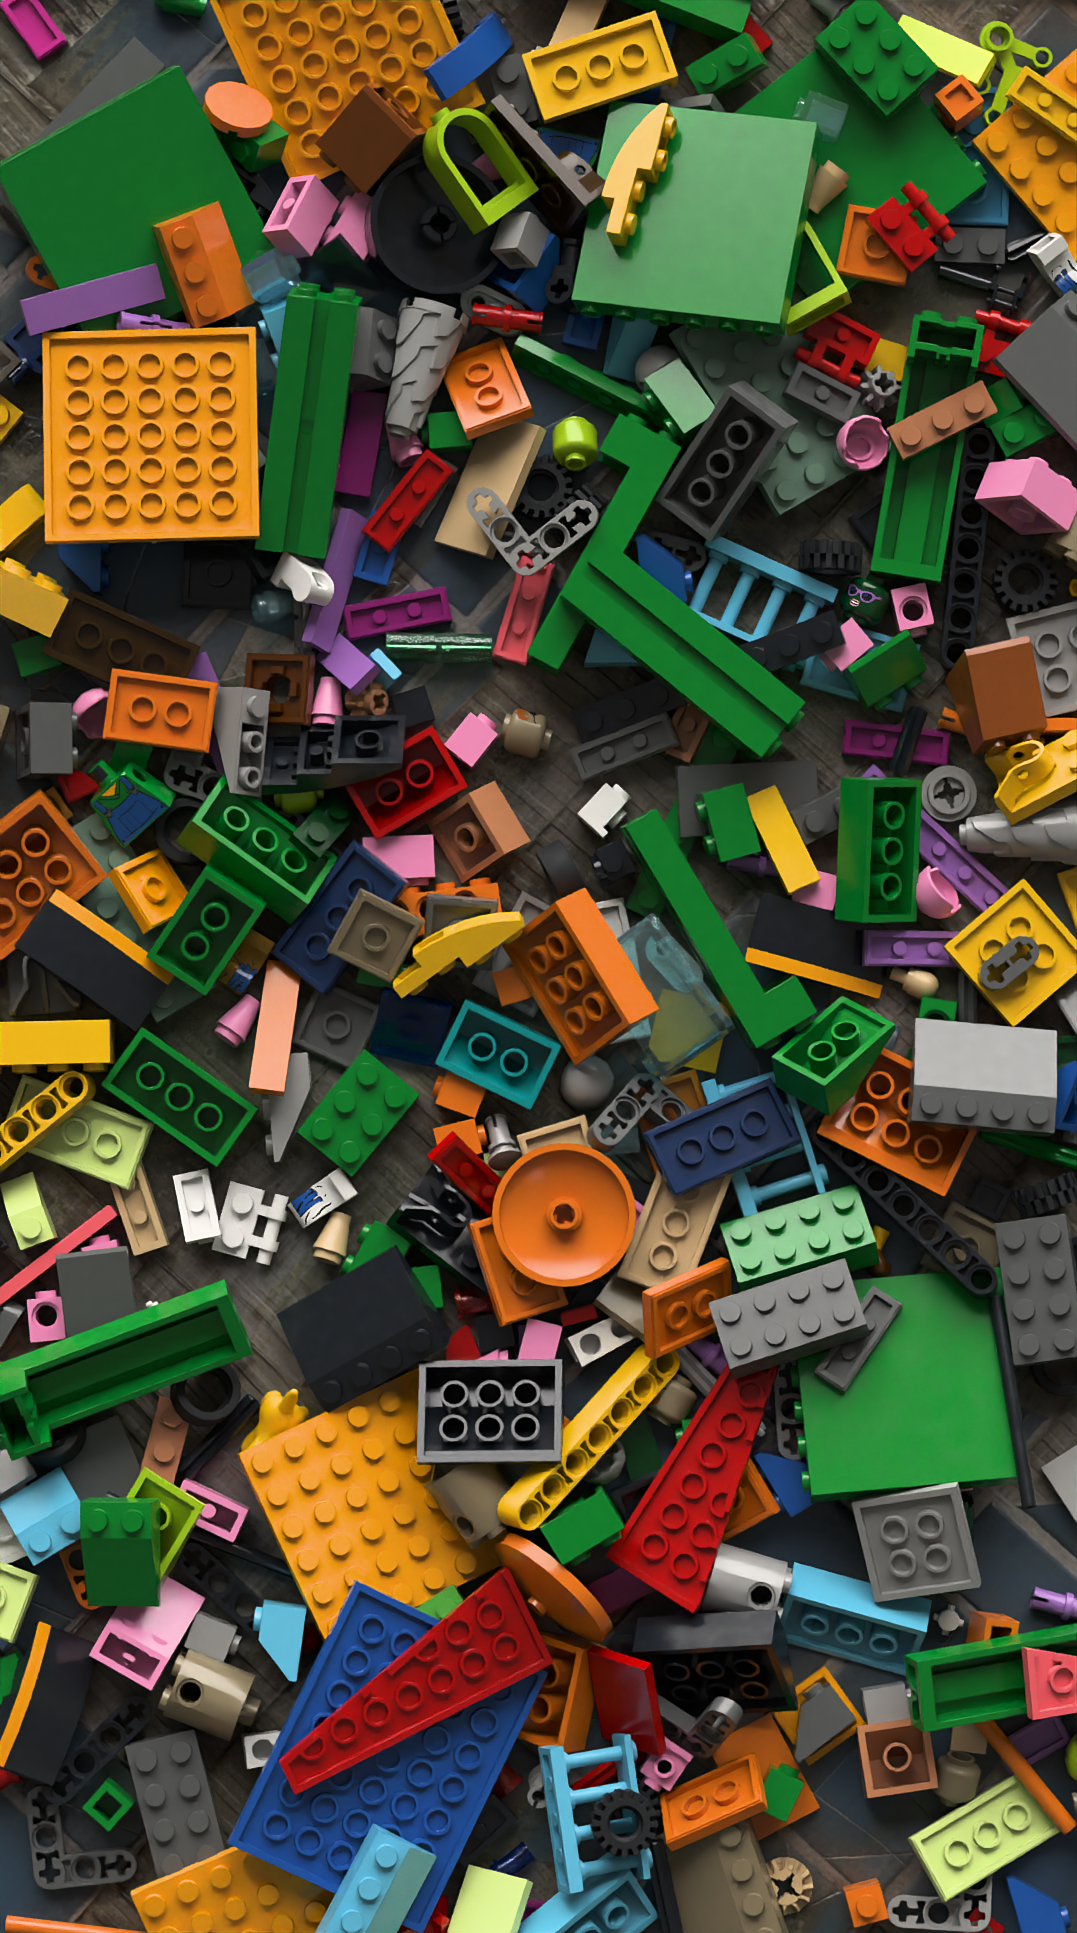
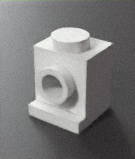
M605 783L577 813V817L604 840L608 835L604 828L609 825L613 829L627 813L623 808L631 797L619 785L615 784L613 787H610Z

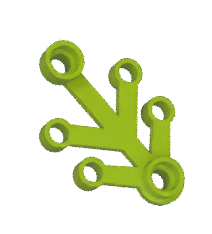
M1000 21L988 23L983 27L979 35L981 48L994 53L996 57L983 81L984 90L982 92L977 91L981 97L988 93L991 88L989 77L997 60L1003 71L992 104L982 114V123L985 127L991 124L988 119L990 112L996 113L998 117L1004 113L1009 100L1004 96L1023 69L1016 65L1012 54L1029 59L1031 66L1037 70L1045 69L1053 60L1052 53L1048 48H1037L1015 39L1012 29L1006 23ZM992 34H997L1001 38L999 46L991 42ZM1037 53H1043L1045 55V64H1040L1037 62Z

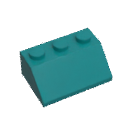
M467 998L435 1064L531 1110L562 1048V1043Z

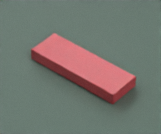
M522 555L519 567L527 566L529 569H532L535 566L532 562L533 558ZM549 563L532 576L516 573L492 654L493 658L526 667L528 662L527 651L536 635L556 567L555 564Z

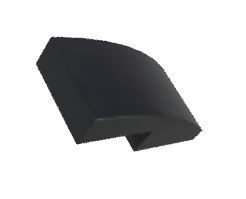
M232 158L231 163L246 191L249 188L253 189L249 197L259 216L267 222L278 202L257 172L250 173Z

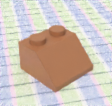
M495 781L468 793L427 822L431 832L462 883L507 858L531 841Z
M911 1718L856 1726L859 1766L865 1798L939 1788L930 1732L924 1733L912 1726Z

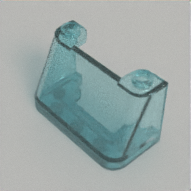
M651 913L616 939L629 960L633 963L635 970L659 1007L658 1011L631 1029L630 1032L646 1056L641 1061L646 1070L653 1078L659 1075L663 1081L733 1031L735 1026L656 915Z

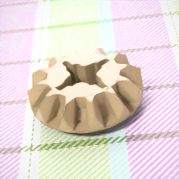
M778 1857L766 1863L770 1878L772 1879L773 1877L776 1880L784 1881L793 1873L791 1886L798 1893L795 1895L794 1893L785 1892L782 1896L780 1895L778 1903L782 1914L787 1915L799 1912L810 1901L813 1881L810 1872L803 1863L794 1858ZM771 1880L777 1897L779 1888L775 1884V1882Z

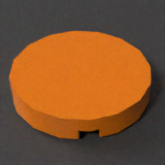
M232 81L218 82L209 87L203 99L202 109L210 124L227 134L229 130L238 132L237 136L242 138L256 137L266 132L273 116L272 105L266 96L257 89L243 83Z

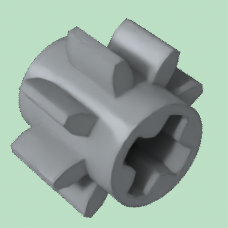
M878 365L871 372L865 370L859 375L862 383L857 386L855 391L861 393L862 402L860 405L864 406L867 404L873 407L875 412L881 410L884 405L891 407L897 401L892 394H895L901 388L896 382L895 373L893 371H884L881 365Z

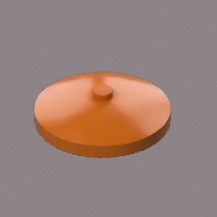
M574 1143L549 1144L528 1152L518 1159L505 1173L494 1197L492 1211L493 1227L502 1252L521 1273L537 1282L551 1286H577L598 1279L621 1260L634 1234L636 1223L635 1200L631 1187L622 1171L602 1153L587 1146Z
M505 1533L495 1544V1553L503 1568L506 1566L509 1568L518 1589L528 1599L527 1605L540 1616L545 1614L568 1631L596 1643L602 1642L612 1631L611 1620L596 1598L571 1572L547 1552L514 1533Z

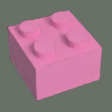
M1029 457V459L1021 460L1007 459L1001 462L989 463L974 500L1020 535L1069 531L1077 511V489L1072 486V482L1068 478L1056 474L1049 468V464L1045 460L1038 457Z

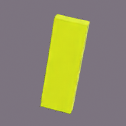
M904 14L902 15L898 24L939 67L940 72L954 78L963 74L972 86L981 87L996 59L994 53Z

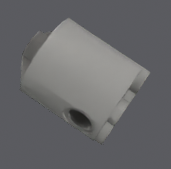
M721 1543L699 1610L706 1613L744 1612L761 1609L777 1610L781 1619L783 1608H781L782 1602H779L781 1593L788 1594L793 1578L792 1568L787 1567L788 1562ZM757 1586H765L770 1590L763 1597H756L751 1593Z

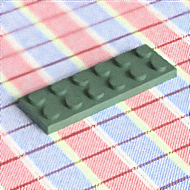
M97 813L72 827L106 874L112 869L137 858L129 844L123 848ZM109 877L79 899L84 908L115 928L146 952L150 951L168 924L166 923L143 934ZM174 976L149 1013L155 1023L158 1024L204 995ZM216 983L213 984L209 992L217 988Z

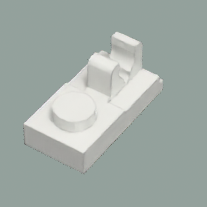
M208 1168L173 1176L186 1244L195 1242L204 1244L213 1242V1238L221 1237Z

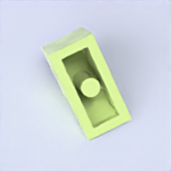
M34 1172L0 1184L7 1215L20 1250H27L58 1238Z

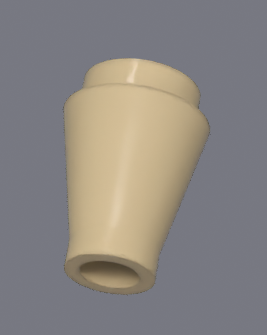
M827 160L824 166L819 165L814 177L809 208L819 214L830 201L848 186L845 183L851 176L830 160Z
M331 1211L327 1223L312 1247L315 1250L313 1258L330 1265L340 1266L342 1259H346L351 1216L338 1211Z

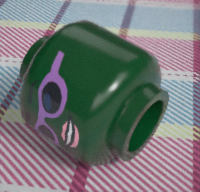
M869 573L865 579L861 577L852 578L839 602L841 609L844 611L842 616L847 620L852 617L859 626L866 629L869 624H879L892 600L890 593L884 589L887 583Z

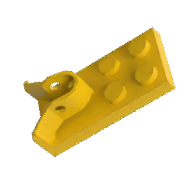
M656 11L522 54V61L544 124L661 85H668L670 89L678 85V73Z
M1077 729L1069 731L1063 737L1046 746L1039 741L1030 740L1013 745L1001 753L995 755L985 754L984 756L986 764L995 774L999 789L994 795L995 803L1012 825L1077 791ZM1017 752L1024 753V755L1020 758H1015L1013 756Z

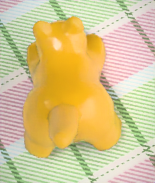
M296 1389L290 1390L284 1397L277 1390L269 1391L265 1394L259 1407V1422L244 1438L240 1446L242 1451L310 1419L308 1408L296 1405L298 1401V1391Z

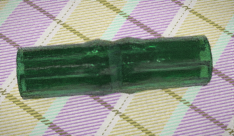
M432 631L423 633L386 632V656L391 662L442 663L447 665L454 663L492 664V634L453 633L449 631L442 633Z

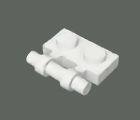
M230 1181L219 1220L221 1237L214 1238L212 1250L246 1259L250 1246L260 1248L256 1262L270 1266L273 1252L277 1253L280 1242L276 1241L282 1221L286 1222L288 1215L285 1209L289 1197L275 1193L271 1207L262 1205L265 1190ZM258 1215L268 1217L263 1238L253 1235Z

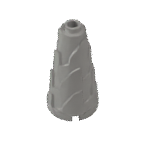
M408 297L404 298L397 314L400 317L396 335L392 383L384 417L385 426L390 429L389 434L402 440H409L410 435H417L418 430L422 429L432 400L437 394L442 378L445 376L463 334L466 335L470 320L465 313H462L460 320L454 318L456 312L454 307L414 297L412 306L409 305L410 300Z
M1077 795L1067 796L1014 825L1009 822L1001 810H995L991 814L969 817L966 820V824H960L959 826L960 845H967L968 852L989 853L997 857H1031V861H1057L1067 865H1077Z

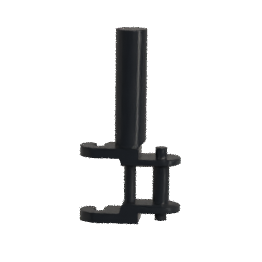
M941 264L938 278L993 293L991 298L987 297L986 302L990 303L988 309L991 310L994 305L1010 310L1009 316H1012L1013 311L1018 312L1019 306H1015L1016 301L1021 302L1029 274H1024L1021 287L1016 289V291L999 286L997 278L1001 268L1000 265H996L993 277L989 279ZM997 291L1014 296L1012 303L996 299Z

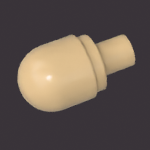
M894 967L889 979L904 984L902 990L919 999L921 997H934L939 988L937 978L932 973L918 967H911L909 971L900 967Z

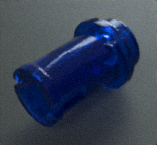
M522 1841L498 1861L493 1859L494 1864L488 1868L514 1876L536 1859L530 1851L518 1859L528 1851V1848Z

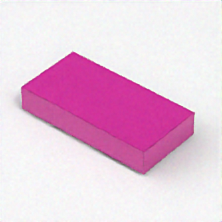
M4 0L0 3V9L39 63L68 44L64 35L38 0Z

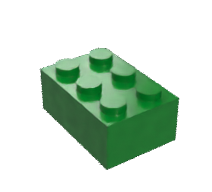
M856 0L814 39V49L885 125L938 76L939 67L876 0Z
M208 862L146 957L206 996L268 901Z
M363 1049L296 1131L353 1177L420 1094L368 1051Z

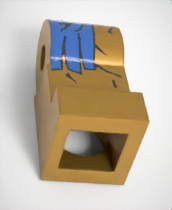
M250 929L223 969L217 984L242 998L253 980L259 975L276 944Z

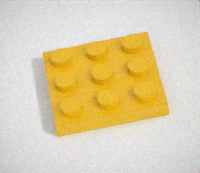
M1024 878L942 947L1011 1027L1016 1026L1077 973L1076 938ZM1018 936L1031 937L1039 948L1038 958L1033 965L998 991L986 990L980 985L977 973L979 967L988 958ZM1016 943L1015 948L1017 952L1009 960L1012 963H1015L1020 958L1028 961L1027 952L1030 950L1027 945L1020 947ZM1003 963L995 969L989 965L987 969L990 973L986 977L989 982L996 980L1000 984L1002 980L999 976L1007 969L1005 964Z

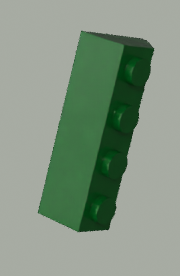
M224 775L214 786L176 840L178 844L206 864L209 862L268 901L266 907L290 924L294 922L309 904L338 859L336 855L326 850L314 863L288 840L298 829L254 796L230 793L227 778Z

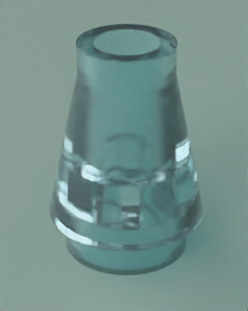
M260 590L257 595H252L250 605L255 622H264L265 625H268L293 614L294 597L292 591Z

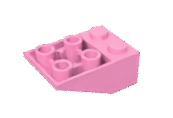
M167 1577L160 1589L161 1606H117L89 1656L153 1692L206 1598Z

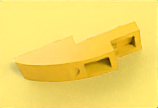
M667 103L659 104L635 128L621 148L607 176L601 197L607 209H611L606 233L614 245L626 247L628 236H632L636 229L637 215L635 210L637 203L642 202L646 191L645 181L657 183L660 171L664 172L668 162V151H666L668 139L674 138L677 128V119L673 116Z
M500 912L481 915L455 923L428 936L412 947L413 957L417 961L394 977V990L401 999L409 993L411 996L418 994L428 985L427 980L436 973L443 975L456 965L457 961L455 959L458 957L467 968L474 963L477 965L484 963L494 954L493 949L502 942L509 944L522 934L521 928L525 926L523 916L520 912Z

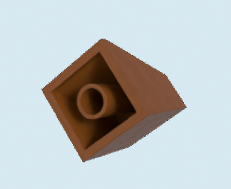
M380 81L366 84L315 144L321 149L319 152L320 157L332 168L338 166L346 174L344 181L351 189L357 193L362 191L364 194L372 193L378 184L424 139L427 128Z
M1024 636L963 651L945 681L973 755L985 752L987 755H995L1001 753L1007 747L1025 741H1039V737L1047 727V721L1030 637Z

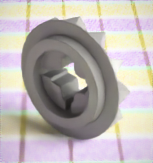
M950 765L938 767L931 771L922 783V804L927 813L939 821L955 822L968 815L975 805L977 799L975 782L965 770ZM943 779H946L950 789H963V792L953 797V809H951L946 799H934V796H937L944 789Z

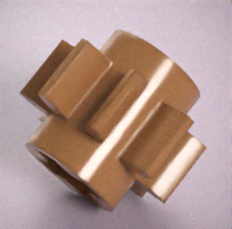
M372 680L357 696L350 690H347L345 706L351 712L350 715H384L388 707V696L382 690L383 684L373 682Z

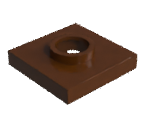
M247 653L244 687L270 691L267 725L311 726L316 656L306 654ZM286 678L291 681L289 682L290 690L288 694L290 698L284 704L278 703L273 697V687L277 681Z

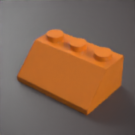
M219 201L152 226L185 318L190 327L199 328L228 317L255 302Z
M539 1631L554 1663L543 1668L548 1674L517 1738L541 1747L547 1745L563 1746L566 1753L585 1750L595 1703L586 1651L593 1645L606 1648V1646L576 1636Z

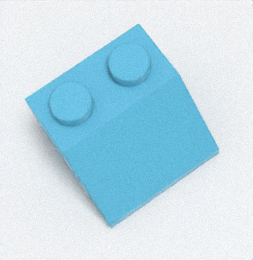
M61 1467L56 1468L0 1502V1507L34 1566L80 1539L81 1501Z
M264 1599L263 1607H256L252 1631H259V1642L287 1679L296 1682L307 1606Z

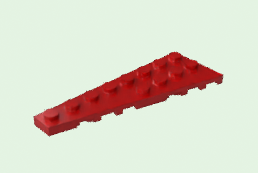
M726 1365L625 1524V1528L620 1532L622 1537L613 1543L605 1556L695 1615L700 1608L780 1365L735 1380L729 1365Z
M506 1566L497 1571L278 1760L295 1795L554 1663L509 1568Z

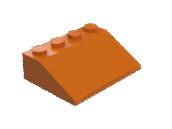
M41 788L0 819V961L16 949L14 947L15 943L54 888L77 901L108 877L65 817Z
M585 887L554 902L522 928L523 932L517 939L509 944L504 943L502 945L575 1066L635 1028L659 1010L652 994L646 988L633 963L627 957L614 932L608 926L595 901L591 898Z
M883 1048L855 1094L831 1116L825 1114L816 1133L945 1197L977 1131L907 1125L911 1061Z

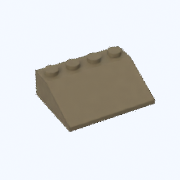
M751 1817L673 1852L666 1845L664 1831L656 1833L654 1839L661 1838L665 1843L683 1933H788Z

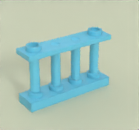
M719 537L711 542L707 539L705 541L704 548L705 551L709 552L707 557L710 559L688 606L724 636L746 644L769 634L786 594H791L792 590L805 595L803 600L806 603L796 623L798 624L815 617L818 609H822L824 604L831 607L838 589L730 540ZM730 561L741 566L739 571L742 574L719 621L701 613L722 565H726ZM761 575L773 581L771 586L774 589L753 635H750L733 626L754 579L758 580ZM807 660L782 669L794 672L795 668L803 670Z
M774 1071L725 1087L723 1084L717 1085L715 1078L702 1082L700 1085L708 1105L770 1077L774 1085H776ZM786 1092L784 1093L788 1104H785V1107L790 1117L793 1118L796 1130L802 1141L798 1145L733 1173L731 1182L743 1217L758 1213L756 1207L762 1205L761 1201L811 1185L815 1186L817 1195L826 1192L824 1185L830 1183L824 1164L817 1165L796 1098ZM801 1151L804 1152L809 1168L808 1172L757 1188L756 1185L749 1187L745 1173L750 1172L751 1167Z
M612 1734L613 1747L569 1755L564 1752L563 1746L547 1745L538 1747L558 1891L569 1894L584 1891L583 1881H585L586 1877L631 1869L635 1878L644 1880L651 1878L650 1869L653 1866V1858L649 1848L646 1850L643 1848L639 1851L640 1854L635 1856L633 1854L628 1855V1857L616 1856L584 1863L582 1860H579L577 1845H580L581 1841L595 1838L590 1825L578 1827L577 1824H574L572 1809H575V1805L600 1801L603 1798L602 1795L607 1792H614V1789L619 1788L621 1790L631 1789L639 1793L634 1763L637 1760V1747L635 1742L631 1740L630 1734ZM612 1761L616 1762L618 1783L574 1791L569 1788L567 1773L570 1772V1769ZM622 1809L623 1818L611 1820L610 1827L614 1834L626 1833V1836H628L637 1827V1817L632 1810Z

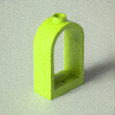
M446 106L429 118L433 125L427 130L423 140L422 149L425 163L474 235L489 227L539 190L497 127L485 114L470 108H460L450 112ZM447 125H457L468 130L477 140L508 186L483 206L445 150L443 139Z
M807 220L804 236L810 242L833 284L790 307L786 331L790 337L852 303L847 288Z

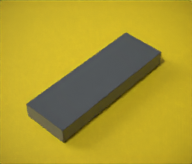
M664 712L569 750L580 781L585 783L678 747L681 744L669 712Z
M875 1286L870 1288L860 1303L870 1335L830 1348L814 1372L815 1376L845 1394L903 1307L902 1303Z

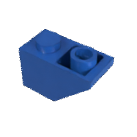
M110 543L58 544V557L96 596H103L104 587L110 586V567L104 566V552H110Z
M761 1451L753 1454L757 1461L754 1463L764 1482L768 1480L775 1491L772 1495L781 1509L779 1511L780 1514L787 1511L789 1516L793 1517L816 1503H810L809 1492L803 1493L801 1471H807L806 1462L791 1460Z

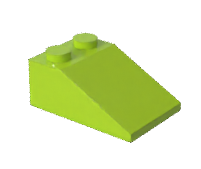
M144 1467L127 1497L160 1498L161 1589L177 1562L206 1504Z

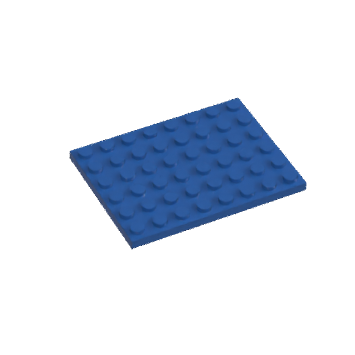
M354 1580L227 1842L240 1850L336 1894L374 1823L437 1856L401 1924L416 1932L423 1933L548 1672L541 1669L295 1795L278 1760L440 1621L364 1583Z

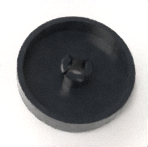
M423 155L411 158L398 165L374 190L365 214L364 229L367 247L380 272L399 289L414 296L427 299L455 297L478 285L495 269L500 261L490 248L502 217L474 235L428 169ZM448 155L482 206L499 194L494 183L479 168L466 160ZM431 219H436L442 224V235L433 231L431 225L427 226Z

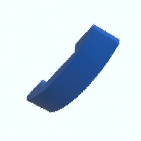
M495 10L474 26L475 30L456 47L440 56L423 71L442 102L482 74L512 45L513 39Z

